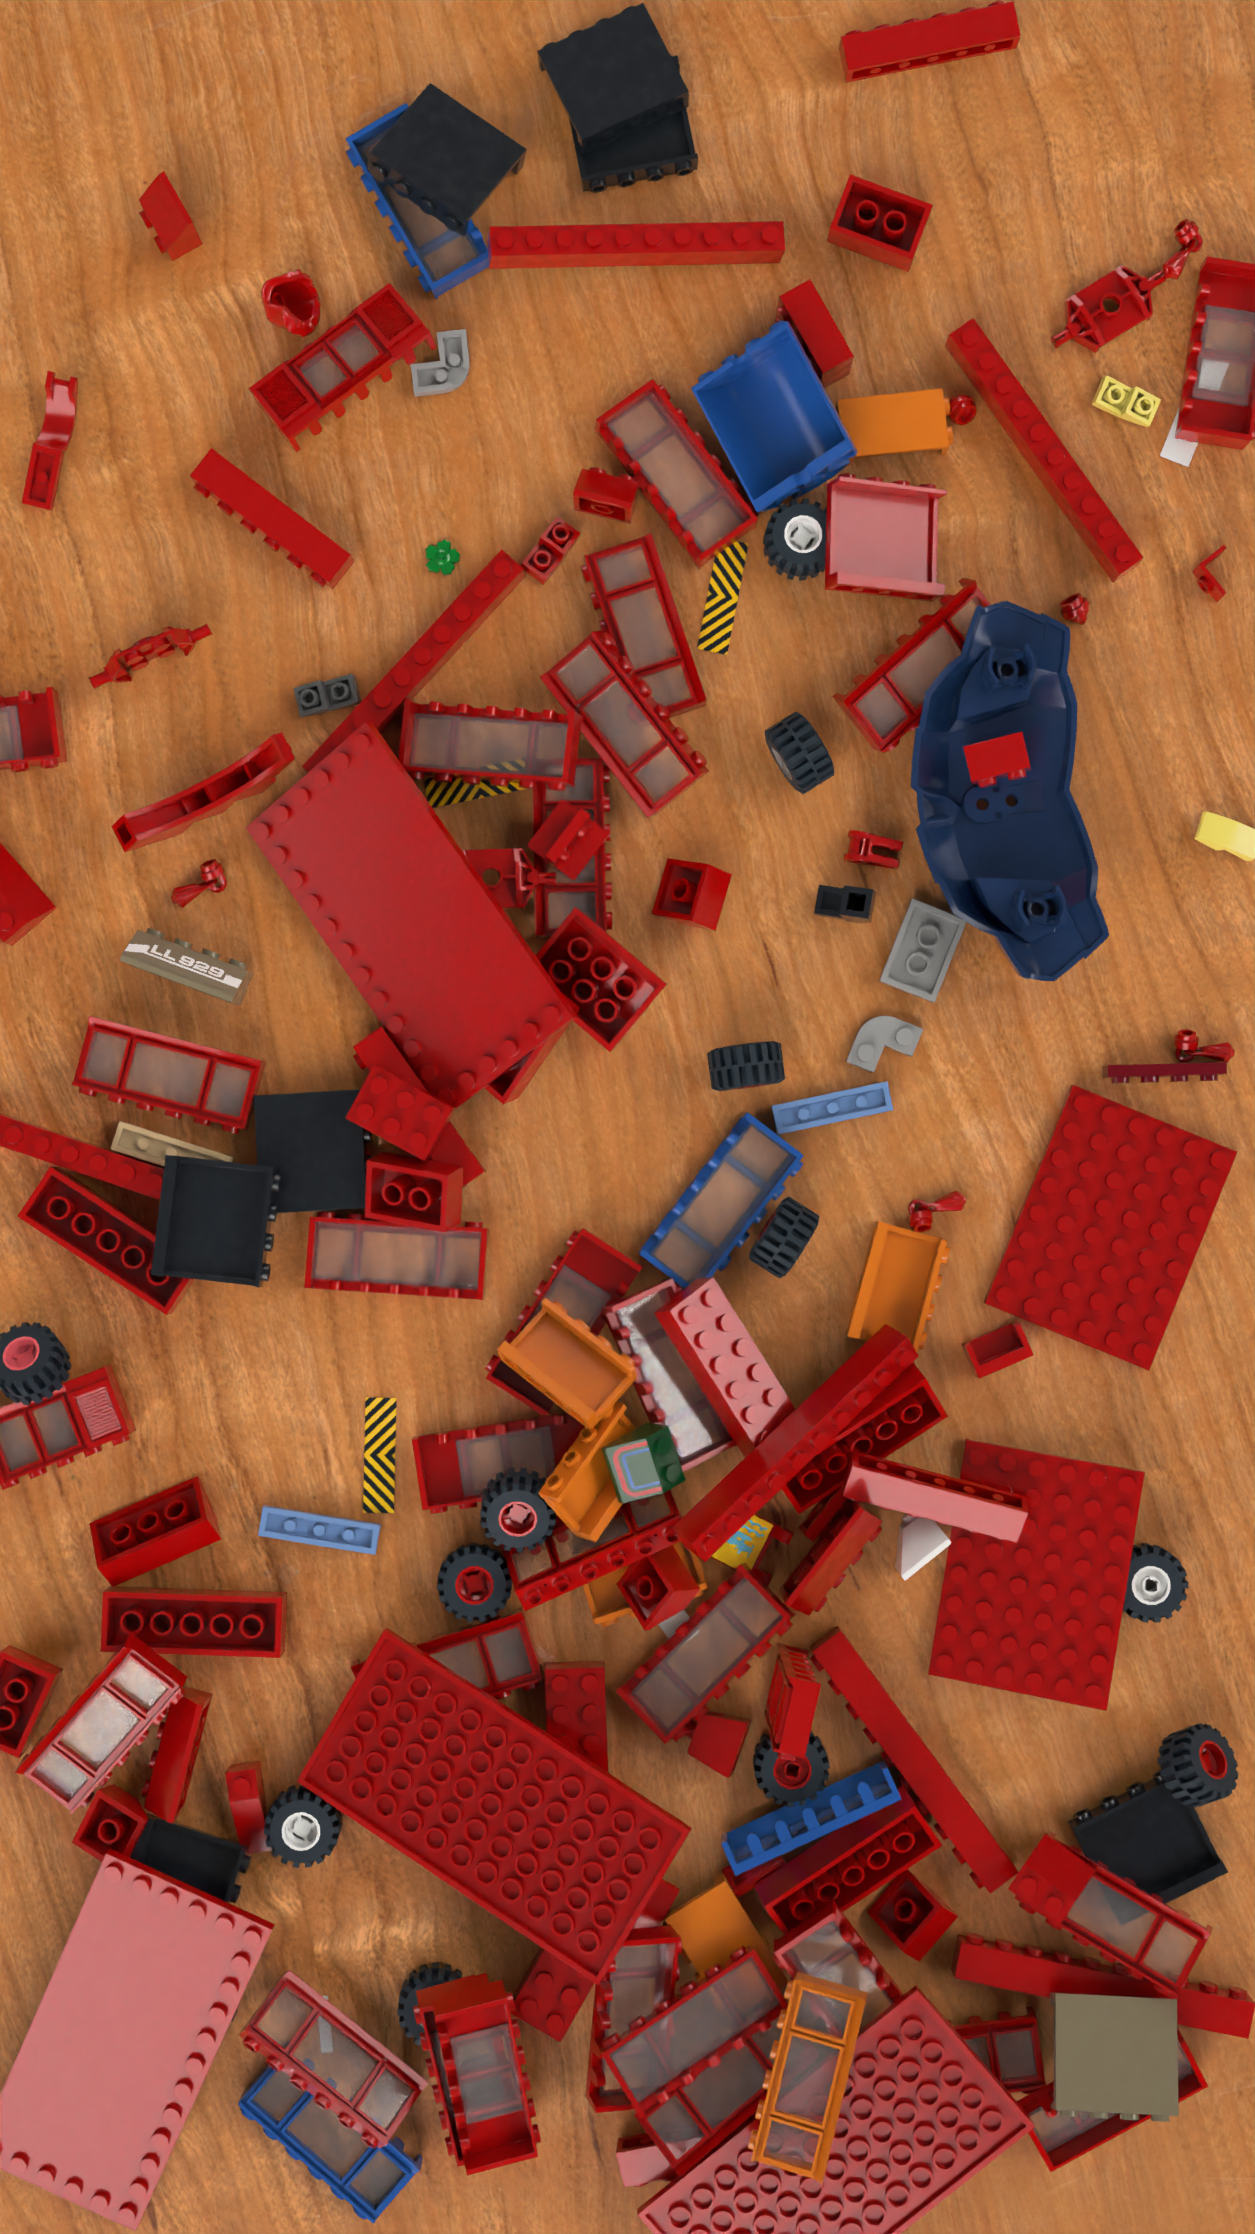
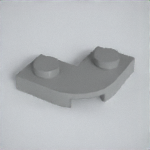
M466 329L437 332L440 361L411 364L415 397L449 393L464 383L470 369Z
M878 1016L870 1019L859 1029L846 1062L873 1073L884 1046L912 1057L923 1029L891 1016Z

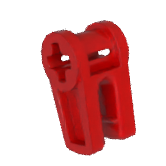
M849 830L848 837L850 838L848 853L844 854V861L895 870L899 868V859L887 857V855L874 854L871 848L897 852L901 851L903 841L876 836L864 831Z

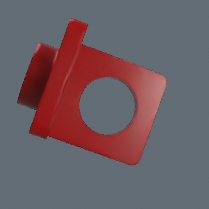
M1225 545L1221 546L1192 571L1198 579L1197 584L1200 589L1206 594L1209 593L1216 602L1226 594V591L1206 566L1224 552L1227 548Z

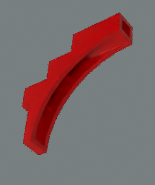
M282 732L273 734L246 756L211 777L166 799L122 815L111 827L124 852L180 835L194 822L222 814L234 802L263 793L277 781L275 776L295 759L291 746L287 743Z

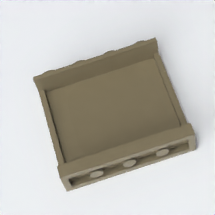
M1050 1993V2005L1054 2006V2103H1051V2108L1059 2110V2116L1078 2117V2111H1089L1090 2118L1108 2119L1109 2112L1120 2113V2119L1139 2120V2114L1151 2115V2121L1170 2122L1169 2116H1179L1177 1999Z

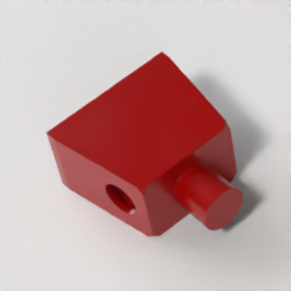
M708 1711L698 1722L691 1720L685 1726L689 1731L684 1736L691 1739L687 1753L724 1777L729 1778L734 1774L752 1720Z

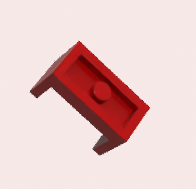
M1017 1321L961 1344L975 1377L979 1379L1034 1356L1022 1326Z

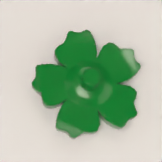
M445 539L437 542V548L429 545L425 549L426 558L430 560L426 564L429 572L439 573L441 568L444 576L451 575L455 569L453 564L460 562V553L455 548L451 549V542Z

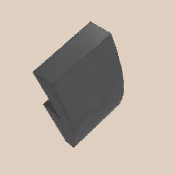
M353 674L325 682L319 680L293 688L300 717L340 710L358 705L361 702L356 677Z

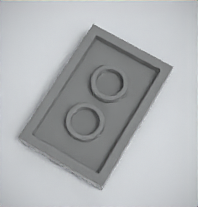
M912 898L879 982L934 1003L966 921Z

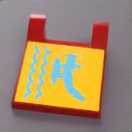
M755 1514L710 1558L737 1571L736 1568L740 1564L747 1563L750 1569L768 1587L773 1575L760 1569L759 1565L773 1538L789 1545L794 1532Z

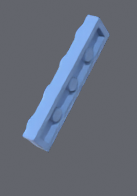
M887 1081L771 1106L777 1135L893 1110Z
M264 1505L258 1536L375 1555L381 1524Z

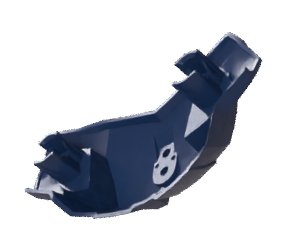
M1002 601L987 607L979 605L975 608L961 655L941 671L925 692L920 724L915 732L911 771V788L917 793V806L920 824L916 831L935 883L939 884L952 913L979 930L993 935L1019 976L1027 979L1056 981L1082 958L1086 959L1109 936L1103 913L1096 899L1098 864L1081 814L1069 790L1077 734V699L1067 672L1071 634L1069 627L1043 613L1039 615L1009 601ZM1023 732L1031 770L1026 771L1027 777L1009 781L1008 776L997 778L996 785L980 788L979 784L973 785L963 746ZM1006 797H1013L1015 805L1012 807L1008 806L1005 802ZM978 800L988 803L985 810L977 808L976 802Z

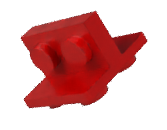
M562 799L529 841L528 848L574 881L609 834L592 821L591 815L582 808L577 810Z

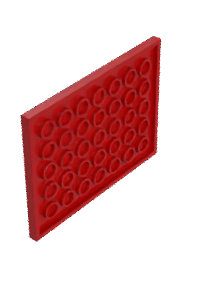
M1071 1085L983 1303L1149 1371L1237 1151L1078 1086Z
M966 1439L960 1479L1027 1497L1028 1515L1018 1542L1001 1541L987 1534L971 1533L964 1528L952 1525L950 1536L952 1543L948 1548L928 1675L1107 1711L1145 1471Z

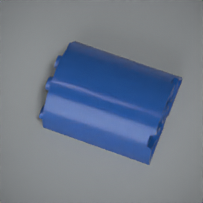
M784 320L772 325L769 328L770 333L763 338L758 337L745 345V353L740 357L737 354H733L725 358L721 362L722 366L716 371H708L698 378L699 383L691 388L756 512L777 508L790 495L794 500L812 491L843 470L850 463L848 459L856 456L858 452L789 322Z

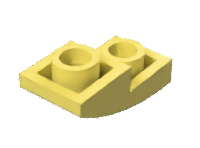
M1106 375L1102 378L1091 405L1124 420L1149 427L1161 399L1137 386L1130 388Z
M1202 812L1195 840L1216 851L1226 850L1245 861L1254 860L1255 829L1214 813Z

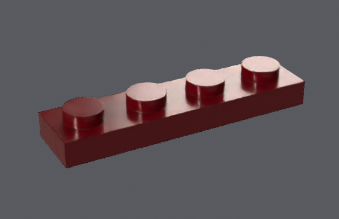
M1227 1063L1102 1066L1103 1078H1111L1112 1084L1129 1083V1078L1141 1077V1083L1159 1082V1077H1170V1082H1188V1076H1200V1081H1218V1075L1227 1074Z

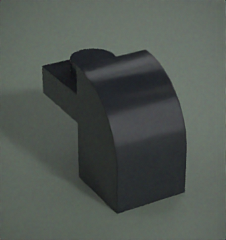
M819 885L814 914L844 919L848 922L871 923L876 892L873 889L844 885V888Z

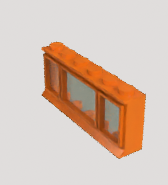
M798 1971L794 1981L788 1980L784 1998L790 2000L787 2011L781 2009L777 2028L782 2029L780 2041L774 2039L770 2058L774 2059L775 2062L773 2070L766 2071L762 2087L768 2091L765 2101L759 2100L755 2119L760 2120L758 2131L752 2130L748 2149L753 2150L752 2162L758 2161L815 2179L820 2184H823L868 1992Z

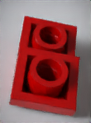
M557 516L540 536L537 545L522 561L521 567L544 585L569 553L581 533Z
M662 1879L633 1928L660 1926L680 1888Z

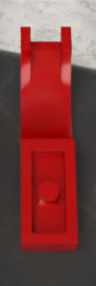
M48 371L45 382L47 403L44 423L39 437L33 443L21 503L53 511L64 453L70 443L75 426L78 378L71 376L70 381L55 378V373Z

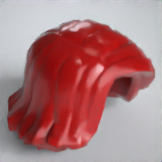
M297 269L296 271H290L271 278L263 284L261 289L262 303L267 319L279 328L287 329L291 334L300 335L301 337L308 336L316 330V326L320 321L321 304L313 280L308 274Z

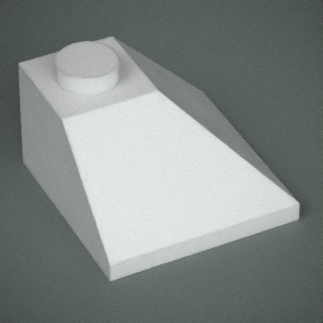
M908 1514L902 1518L904 1522L899 1526L895 1568L904 1580H907L952 1543L934 1520L923 1517L915 1518Z

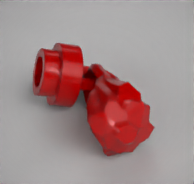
M1185 219L1174 229L1175 239L1183 247L1164 263L1163 274H1165L1167 279L1178 280L1189 253H1195L1202 247L1203 240L1198 232L1199 227L1194 221Z
M216 859L203 862L200 865L201 871L199 873L204 882L174 888L171 896L172 902L184 908L200 895L202 891L208 888L216 893L223 891L227 886V880L223 874L224 869L221 863H217ZM217 877H219V880L221 882L220 887L214 886L218 882L217 879H215Z
M1190 1029L1179 1030L1174 1039V1046L1176 1047L1175 1056L1180 1062H1189L1195 1056H1204L1228 1063L1235 1055V1050L1229 1042L1198 1047L1199 1038L1196 1036V1032ZM1182 1050L1188 1054L1187 1057H1182Z
M956 1190L928 1204L921 1199L913 1200L908 1206L910 1227L914 1228L915 1232L928 1231L933 1223L931 1212L961 1211L966 1203L965 1196ZM919 1204L920 1207H918L917 1212H915L914 1207L915 1205Z

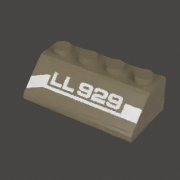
M148 928L146 933L137 930L120 957V961L238 1006L242 1004L253 973L246 970L247 964L230 959L228 964L218 960L220 956L218 953L204 948L202 953L191 950V943L175 938L174 943L163 939L164 933Z

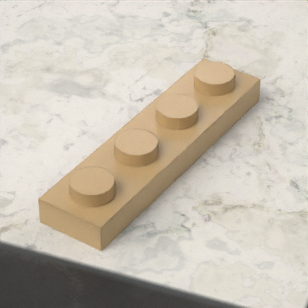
M119 1121L110 1148L161 1166L165 1164L166 1155L232 1162L234 1158Z

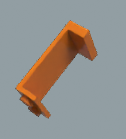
M943 388L837 400L835 409L858 451L856 456L848 459L850 461L848 465H853L855 458L939 449L940 455H946L949 445L953 444V430L951 426L947 427L946 416L950 414L949 399L944 398Z

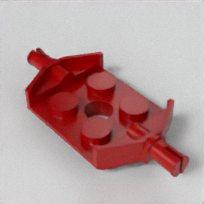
M1121 265L1072 295L1064 304L1065 329L1050 338L1052 344L1054 343L1053 346L1058 348L1067 341L1074 340L1096 353L1100 347L1142 321L1150 320L1153 315L1151 291L1153 288L1166 282L1165 274L1163 275V271L1159 270L1149 278H1146V276L1141 277ZM1107 299L1114 300L1118 305V310L1115 312L1106 311L1103 308V301Z
M207 623L192 631L190 628L180 629L167 626L163 628L162 633L140 639L128 649L122 651L119 648L115 650L106 667L103 668L104 671L89 677L90 683L96 689L108 682H131L132 679L128 670H140L146 667L151 659L158 656L159 658H166L174 654L175 648L178 647L183 650L185 656H188L197 641L213 634Z
M522 848L462 850L481 878L489 870H493L499 875L500 880L496 885L486 884V886L502 908H521V910H524L535 886L539 884H556V872L538 873V870L534 869Z

